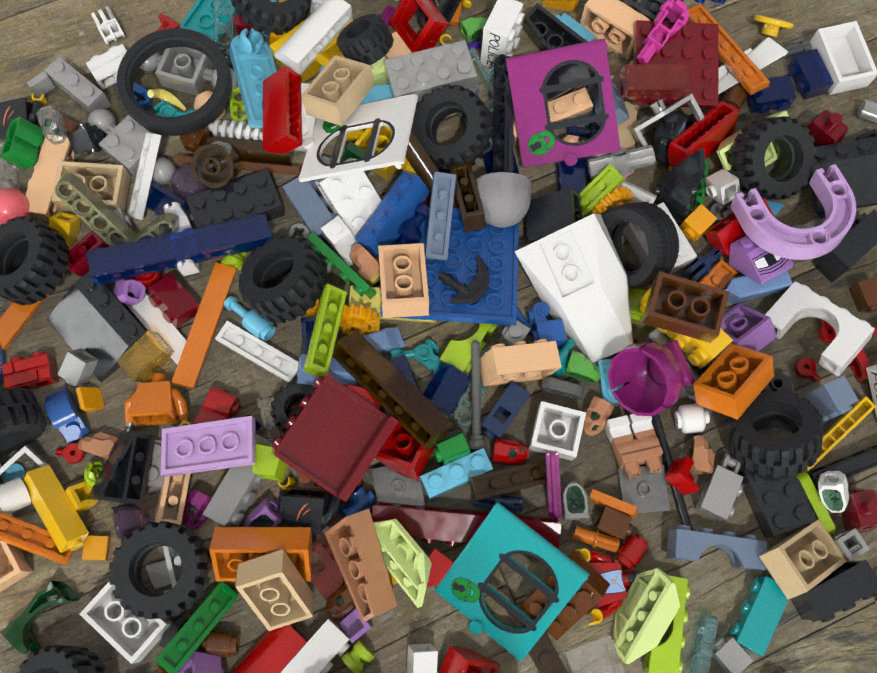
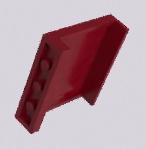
M328 372L324 376L319 375L312 385L315 388L312 394L304 396L298 405L301 410L297 416L292 415L285 424V427L288 429L284 435H278L272 443L273 451L271 454L341 501L347 502L398 423V420L382 413L330 377L331 374Z

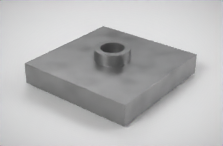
M662 465L660 472L652 474L649 473L647 466L640 467L642 474L631 479L628 478L624 469H617L621 500L637 506L638 514L670 511L666 479L664 478V465Z
M387 466L372 469L377 501L425 506L420 478L416 481L402 476Z

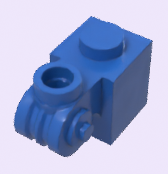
M545 302L536 303L533 309L527 310L528 323H533L534 328L531 331L532 342L547 339V342L556 341L557 347L563 346L567 338L562 319L548 321L549 305Z

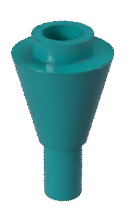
M569 338L563 348L558 351L562 367L552 375L563 376L565 374L570 352L576 344L573 339Z

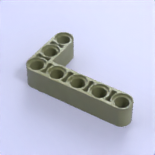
M71 173L64 174L55 186V193L58 198L124 260L142 261L175 235L178 219L172 213L161 214L136 234L76 175ZM63 184L70 185L73 190L66 189ZM81 201L88 202L90 206H84ZM97 217H102L107 222H101ZM167 223L171 228H165L162 224ZM114 233L121 234L123 238L115 236ZM146 236H151V237H153L155 240H154V241L148 240V239L146 238ZM130 249H136L139 253H134Z

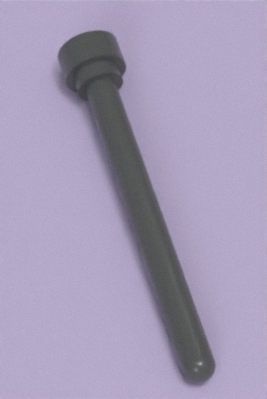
M475 340L471 343L472 435H470V440H468L469 449H486V440H483V435H481L480 343Z

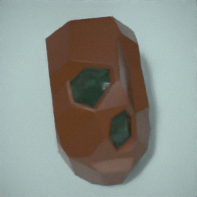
M346 583L337 589L326 602V613L332 619L344 617L356 607Z

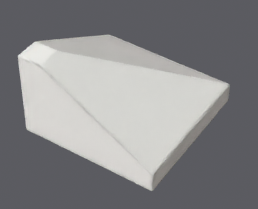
M166 560L146 566L154 589L171 584Z

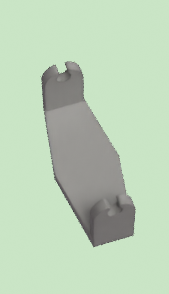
M687 94L667 107L662 98L649 105L654 114L630 129L639 146H648L640 132L641 129L686 102L697 121L703 120V113L693 94Z

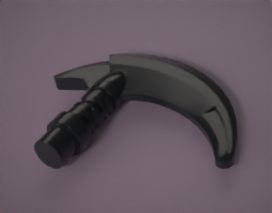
M479 255L476 256L478 264L477 276L468 286L460 284L453 279V276L447 275L444 272L439 275L438 279L444 285L450 286L458 292V296L451 299L452 304L468 303L472 305L480 300L487 291L489 271Z

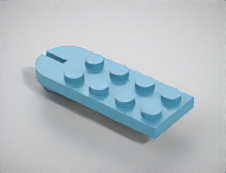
M245 28L241 31L240 35L233 38L229 54L250 128H263V80L277 72L270 47L264 41L262 34L251 29L247 39L248 30Z

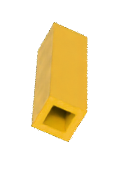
M50 465L28 471L23 483L27 488L32 504L60 553L67 550L75 551L82 547L89 532Z

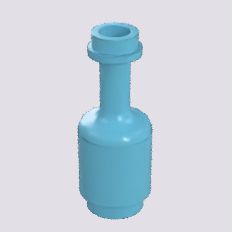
M230 296L225 300L224 306L228 311L233 310L243 318L242 326L256 338L268 341L275 334L276 327H274L273 322L263 319L254 310L247 311L238 303V298Z

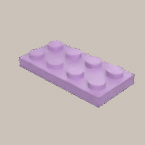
M253 416L162 429L161 475L164 477L256 464L255 418Z

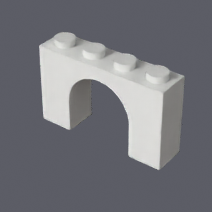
M796 281L765 314L771 317L776 338L781 339L789 328L802 318L816 317L828 322L833 327L836 338L821 354L819 365L838 377L869 342L875 329L867 321L856 318L845 308L836 306L828 298L816 294L808 286L801 285Z

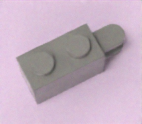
M729 453L724 454L720 465L714 466L713 474L708 475L695 510L718 521L731 518L735 511V505H733L735 498L740 496L744 486L741 484L744 477L737 474L741 464L736 459L730 457ZM727 465L732 467L731 471L725 469Z

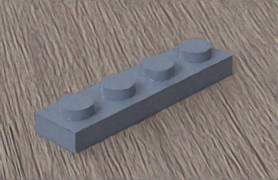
M434 172L425 259L447 261L456 181L455 174Z

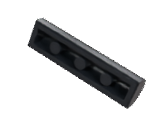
M877 444L806 473L810 476L816 490H819L818 481L820 475L826 471H840L845 474L846 478L874 468L877 466Z

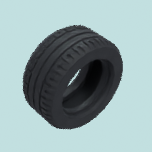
M634 202L612 207L601 216L627 274L628 289L652 284L659 271L668 274L672 271L678 258L679 236L672 219L662 208L648 202ZM630 222L640 227L648 242V256L641 268L630 263L622 248V235Z

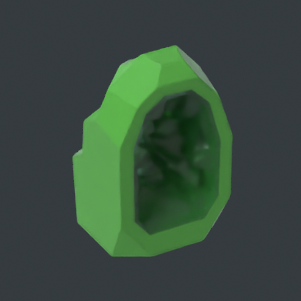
M467 17L459 21L461 35L467 43L483 38V29L488 18Z
M572 350L565 374L585 382L597 383L601 377L599 367L593 364L591 359L583 353Z

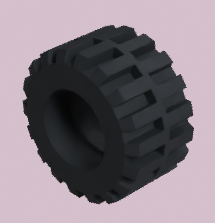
M367 14L350 22L340 32L336 43L345 58L372 65L390 51L394 39L379 14Z
M291 381L288 382L289 386L286 388L284 386L280 387L281 392L279 394L275 393L273 396L275 401H271V407L273 408L271 416L274 419L273 422L282 433H285L288 429L285 427V424L289 420L291 405L303 399L306 394L310 396L315 389L312 385L294 384Z

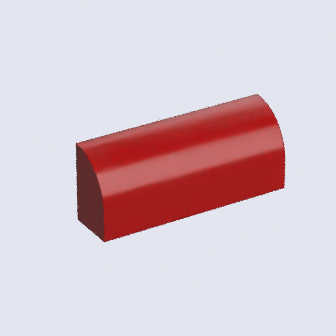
M284 66L263 80L262 150L277 154L290 152L302 145L301 75L287 66Z
M721 101L718 107H714L704 115L703 120L695 122L669 143L668 161L671 168H674L700 148L704 149L705 159L715 152L721 141L734 134L739 109Z
M293 624L267 631L230 673H281L309 640Z

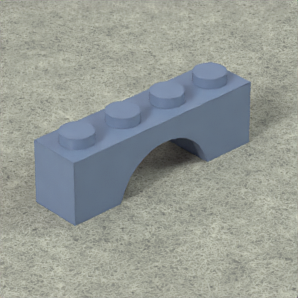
M677 525L676 529L668 530L666 555L668 559L699 561L701 554L708 547L716 546L728 555L733 568L754 571L766 570V566L759 556L767 551V541L758 540V536L743 535V538L736 537V533L722 531L721 535L713 534V529L699 528V532L691 531V526Z

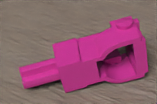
M668 0L659 8L660 12L654 20V28L642 43L644 47L636 57L640 64L644 63L647 65L654 53L657 54L669 37L674 36L682 26L684 27L689 21L688 17L690 16L688 14L689 10L686 9L687 5L682 1ZM665 17L675 22L671 30L661 24Z

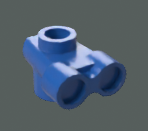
M360 485L350 495V503L341 507L338 513L342 518L366 509L370 510L373 507L372 502L376 498L371 491L365 490Z

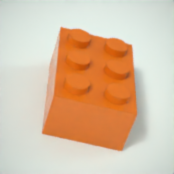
M730 343L693 384L697 405L738 420L773 379L772 356Z

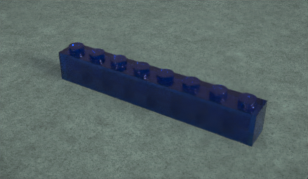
M252 214L247 218H233L224 223H210L205 227L187 228L178 233H164L154 238L145 237L131 243L121 242L108 248L98 247L86 252L90 277L96 285L176 268L179 261L186 263V259L199 263L253 251L257 247L265 245L266 241L272 240L266 214Z

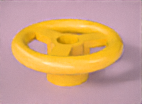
M755 15L753 17L755 21L764 23L761 33L777 37L779 27L787 29L794 27L793 23L762 15Z

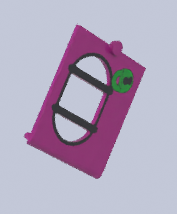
M605 38L506 58L523 168L565 161L568 166H573L577 163L578 158L621 151ZM567 64H581L590 68L595 73V76L591 78L550 86L546 85L551 74ZM598 84L601 114L551 123L547 93ZM602 121L598 132L590 139L580 143L564 141L553 132L555 129Z

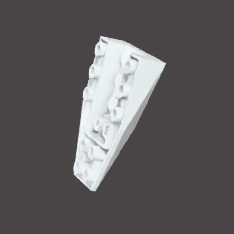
M601 214L587 216L515 251L541 301L549 305V314L554 320L562 319L567 335L576 342V345L592 362L618 353L628 345L633 344L627 274Z

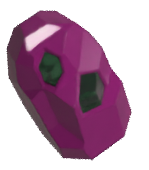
M195 489L192 490L186 501L182 518L185 526L191 530L199 528L208 520L209 517L203 515V512L212 499Z

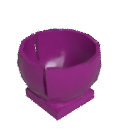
M678 340L663 345L656 342L630 344L612 358L608 371L610 390L628 382V384L613 391L612 394L623 408L636 416H655L662 413L679 399L684 386L695 382Z

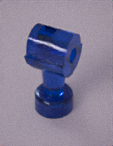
M596 122L590 127L571 126L567 129V135L587 137L588 140L598 132L600 126Z
M418 204L415 209L416 216L413 220H407L399 226L398 234L407 244H416L422 238L420 227L423 221H428L430 209L424 204Z

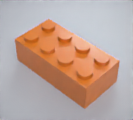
M215 527L209 549L215 580L236 581L238 564L283 549L304 581L311 582L314 565L311 527Z

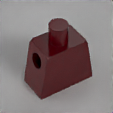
M825 109L806 124V127L810 130L808 134H812L815 140L813 142L814 146L841 143L848 127L842 122L843 118L839 113H831Z
M863 488L848 489L849 501L845 510L841 512L845 531L856 528L859 533H864L877 528V495L875 490Z

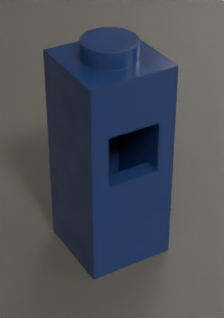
M512 381L481 424L482 434L492 441L495 438L501 439L531 393Z

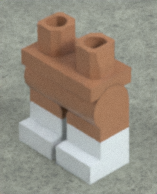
M630 414L629 418L626 415L609 419L604 429L618 461L619 469H624L629 479L642 474L639 465L646 464L651 474L660 472L662 469L661 456L663 450L651 422L652 416Z

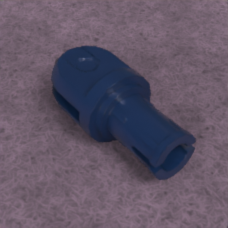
M713 246L703 256H697L682 273V277L685 278L694 270L696 272L688 280L695 281L701 275H707L711 271V265L722 256L721 251L715 255L714 253L718 248Z
M502 494L485 498L494 500V502L472 500V504L480 508L493 509V506L498 502L507 510L522 512L523 497Z

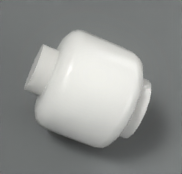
M697 403L680 405L678 411L674 412L676 428L686 434L703 432L706 424L710 422L708 410H704Z

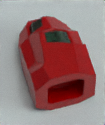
M495 438L492 463L510 466L523 464L529 458L530 450L524 444L517 441Z

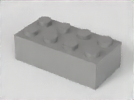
M465 40L384 60L385 74L393 98L416 94L418 96L417 103H422L424 95H431L433 93L432 90L437 87L442 90L444 85H451L453 88L455 85H459L464 89H476L477 74Z

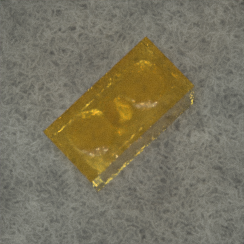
M148 330L116 362L132 381L146 382L152 378L154 372L159 367L169 362L170 356L175 351L159 333Z

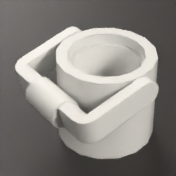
M19 477L0 485V512L15 517L13 512L31 505L27 488Z

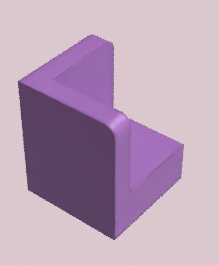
M357 608L339 623L350 637L349 640L352 643L373 627L369 621L362 622Z

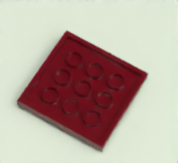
M636 20L634 23L633 105L649 106L662 98L665 106H668L687 94H693L699 108L718 107L719 24L687 23L674 36L669 37L657 54L654 53L650 61L645 65L644 63L640 64L636 57L644 47L642 43L654 28V21ZM662 21L661 24L671 30L675 22ZM686 102V103L682 104V105L679 106V107H689V106H688V104H687V102Z

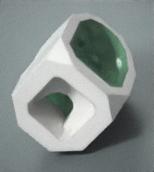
M826 471L820 475L818 481L821 502L830 512L841 513L845 510L849 501L846 476L840 471Z

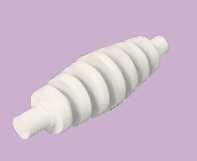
M215 120L214 123L207 126L215 137L221 136V138L262 141L263 128H250L249 123L247 124L246 121L238 122V120H232L230 122V120H224L222 123V120Z

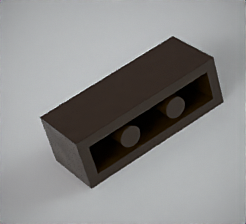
M471 163L450 166V174L456 175L454 194L464 232L486 228L485 213Z

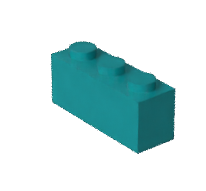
M759 576L752 581L749 588L751 594L748 600L742 603L740 607L741 616L738 622L735 621L732 625L730 634L743 649L754 655L764 656L789 599L786 598L776 581L767 576Z

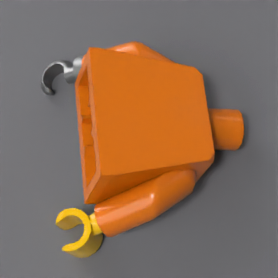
M155 373L152 376L151 382L138 384L136 391L126 400L124 404V425L128 428L125 429L124 433L133 431V426L178 423V419H181L179 426L193 424L187 419L189 412L186 400L178 389L173 388L171 382L166 381L164 374Z

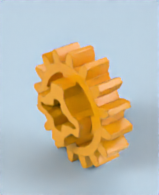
M621 186L619 189H614L613 193H608L606 198H602L600 204L595 205L596 209L591 213L601 214L602 216L612 207L632 203L635 196L627 186Z
M344 304L338 331L342 330L341 334L348 335L357 330L364 336L379 331L381 317L378 316L377 311L371 312L372 308L370 307L363 308V305L356 307L354 304L349 306Z

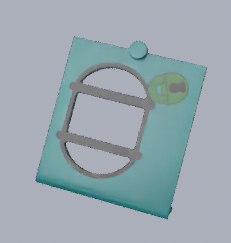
M497 502L434 591L471 620L469 629L473 634L478 635L484 631L519 661H522L585 580L588 579L590 574ZM526 554L540 560L553 576L555 591L513 559L511 555ZM502 563L507 564L550 599L535 620L528 617L488 584ZM483 592L526 627L512 628L497 621L486 607Z

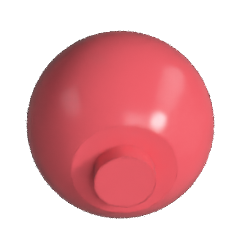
M17 188L0 189V225L6 224L7 220L16 219V217H32V214L29 212V201L21 190Z

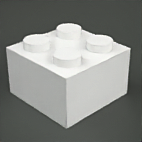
M541 401L538 406L528 449L543 454L549 451H557L559 458L573 461L577 457L586 412Z

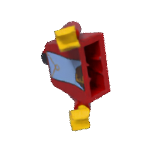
M585 548L575 549L582 558L610 583L604 597L591 608L592 610L585 614L592 615L593 620L591 623H588L589 625L599 624L622 605V599L627 597L626 587L632 585L636 578L635 571L622 572L620 563H615L612 557L599 551H590Z

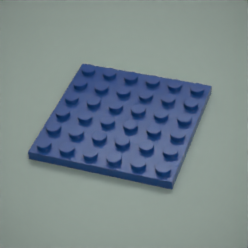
M420 205L393 245L424 243L425 253L430 206ZM453 208L447 261L425 259L429 315L392 318L516 326L518 257L515 251L518 250L519 223L510 227L499 228L485 222L486 228L465 233L459 209ZM479 255L489 271L487 291L480 300L472 305L468 303L452 304L451 299L457 297L458 292L450 286L444 285L438 279L439 275L444 272L447 275L453 276V279L460 284L468 286L477 276L478 264L476 256ZM381 302V311H380L381 317H383L382 302Z

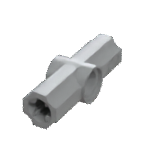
M648 145L631 150L621 148V151L611 152L610 155L589 159L587 164L590 177L594 179L610 163L625 176L630 174L633 169L654 165L656 161L653 147Z

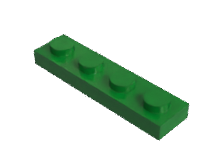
M314 232L307 237L312 243L311 247L319 256L323 253L326 256L324 261L332 269L337 267L340 270L338 275L346 283L351 280L355 284L353 289L361 297L365 294L371 300L377 294Z
M220 581L154 661L168 673H177L239 595L224 582Z

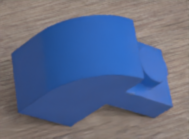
M66 386L45 397V409L55 429L58 428L67 442L71 443L90 433V428L78 412L79 404Z

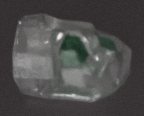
M51 105L40 108L36 114L45 138L54 145L64 143L67 138V128L59 108Z

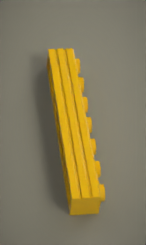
M867 396L859 399L852 406V410L845 412L823 433L820 457L805 472L812 469L876 407Z

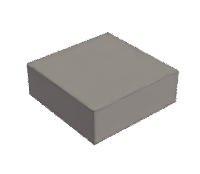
M44 71L27 82L38 98L42 96V93L45 95L55 88V85Z

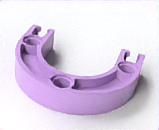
M836 164L829 167L825 176L823 175L825 172L823 168L816 170L809 182L822 203L826 214L825 222L817 227L799 229L781 223L769 212L756 188L749 191L746 200H743V192L735 194L730 206L742 229L756 245L773 255L794 260L813 259L831 252L841 243L851 228L856 215V201L853 191Z

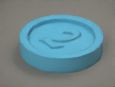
M14 463L2 474V481L6 483L18 477L23 481L26 469L22 465Z

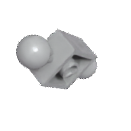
M186 47L167 48L163 56L160 55V52H157L140 66V69L150 72L156 70L155 74L163 87L195 96L202 93L207 81L211 82L214 88L217 81L216 69L212 70L214 63L205 54ZM230 68L232 90H234L237 86V79L234 70Z
M102 108L95 109L90 113L88 122L90 126L96 124L102 130L104 136H106L99 143V146L110 159L118 165H123L128 173L136 179L145 134L149 131L139 125L129 115L116 126L115 117L110 111ZM161 142L158 148L152 181L160 185H166L175 178L176 168L172 161L160 157L165 152Z

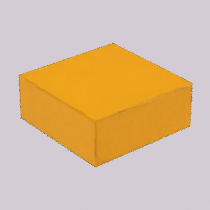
M87 536L83 545L82 560L108 561L111 537Z

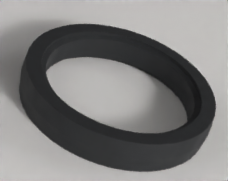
M168 28L142 37L129 48L118 68L117 90L124 108L139 125L157 134L179 136L201 130L219 117L229 101L232 90L230 67L224 54L210 38L190 29ZM173 47L191 48L205 54L216 66L217 81L212 95L199 109L179 117H161L147 112L136 102L133 92L134 79L140 66L150 56L161 50Z

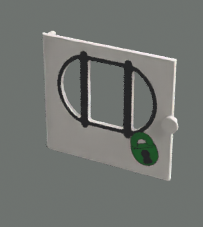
M410 94L359 105L343 126L317 118L312 137L302 141V147L307 150L299 175V181L305 182L393 165L397 169H401L406 156L418 96ZM381 126H387L392 130L391 139L383 150L374 155ZM373 127L365 158L340 163L348 132ZM339 135L331 163H324L321 159L323 149L334 137Z

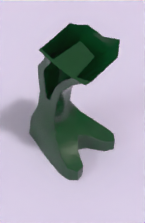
M51 581L46 589L36 594L27 609L18 618L10 622L1 634L22 654H26L28 651L33 653L36 650H40L42 647L32 632V623L47 609L79 601L83 594L74 592L63 581Z

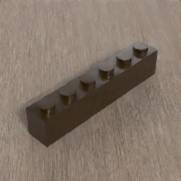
M357 330L338 339L332 357L397 419L426 450L446 436L453 423Z

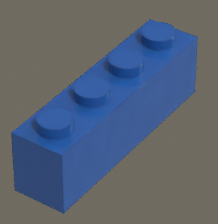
M403 171L356 237L355 241L362 245L373 257L379 259L378 246L393 245L429 194L430 191L421 178Z

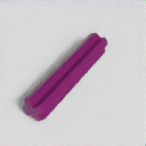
M549 451L545 454L548 516L558 519L562 517L560 459L557 451Z

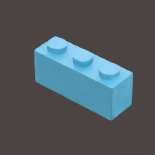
M484 448L420 476V480L430 501L469 483V477L492 472L493 467Z

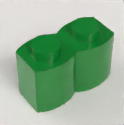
M22 117L13 119L8 127L0 157L24 170L36 165L39 159V155H37L38 148L44 142L43 129Z
M462 432L439 441L435 444V449H433V455L437 464H442L443 466L470 453L469 446Z

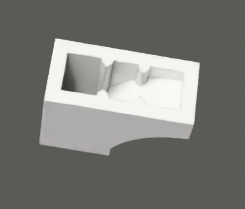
M337 216L324 225L321 230L326 240L351 268L352 261L349 257L351 247L358 243L355 241V237L350 229Z

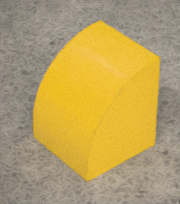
M61 211L49 218V227L63 235L68 247H70L79 233L81 218L77 215Z
M85 481L70 486L65 491L78 515L87 511L98 502L97 500L87 499L93 487H90Z

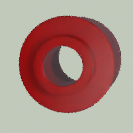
M638 534L636 536L630 535L617 551L616 561L631 571L633 567H637L649 551V548L646 546L648 542Z

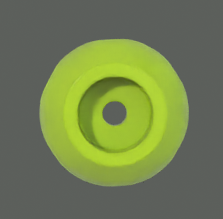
M100 461L90 462L85 467L84 480L90 487L94 486L104 467Z

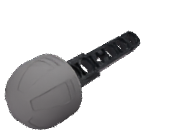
M500 54L494 63L493 173L476 179L485 213V222L499 228L510 227L519 223L526 215L531 202V181L523 175L513 173L514 108L506 58L511 57Z

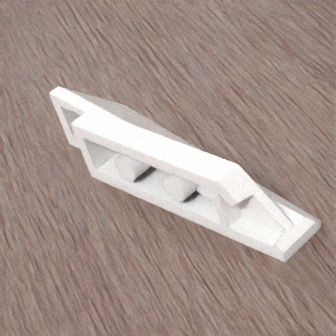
M770 37L764 39L753 50L748 48L743 51L759 70L788 53L786 49ZM724 64L719 66L718 94L739 83Z

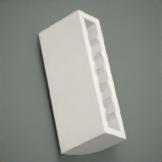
M324 0L274 54L275 58L301 75L316 59L317 54L321 53L353 18L351 5L344 0Z

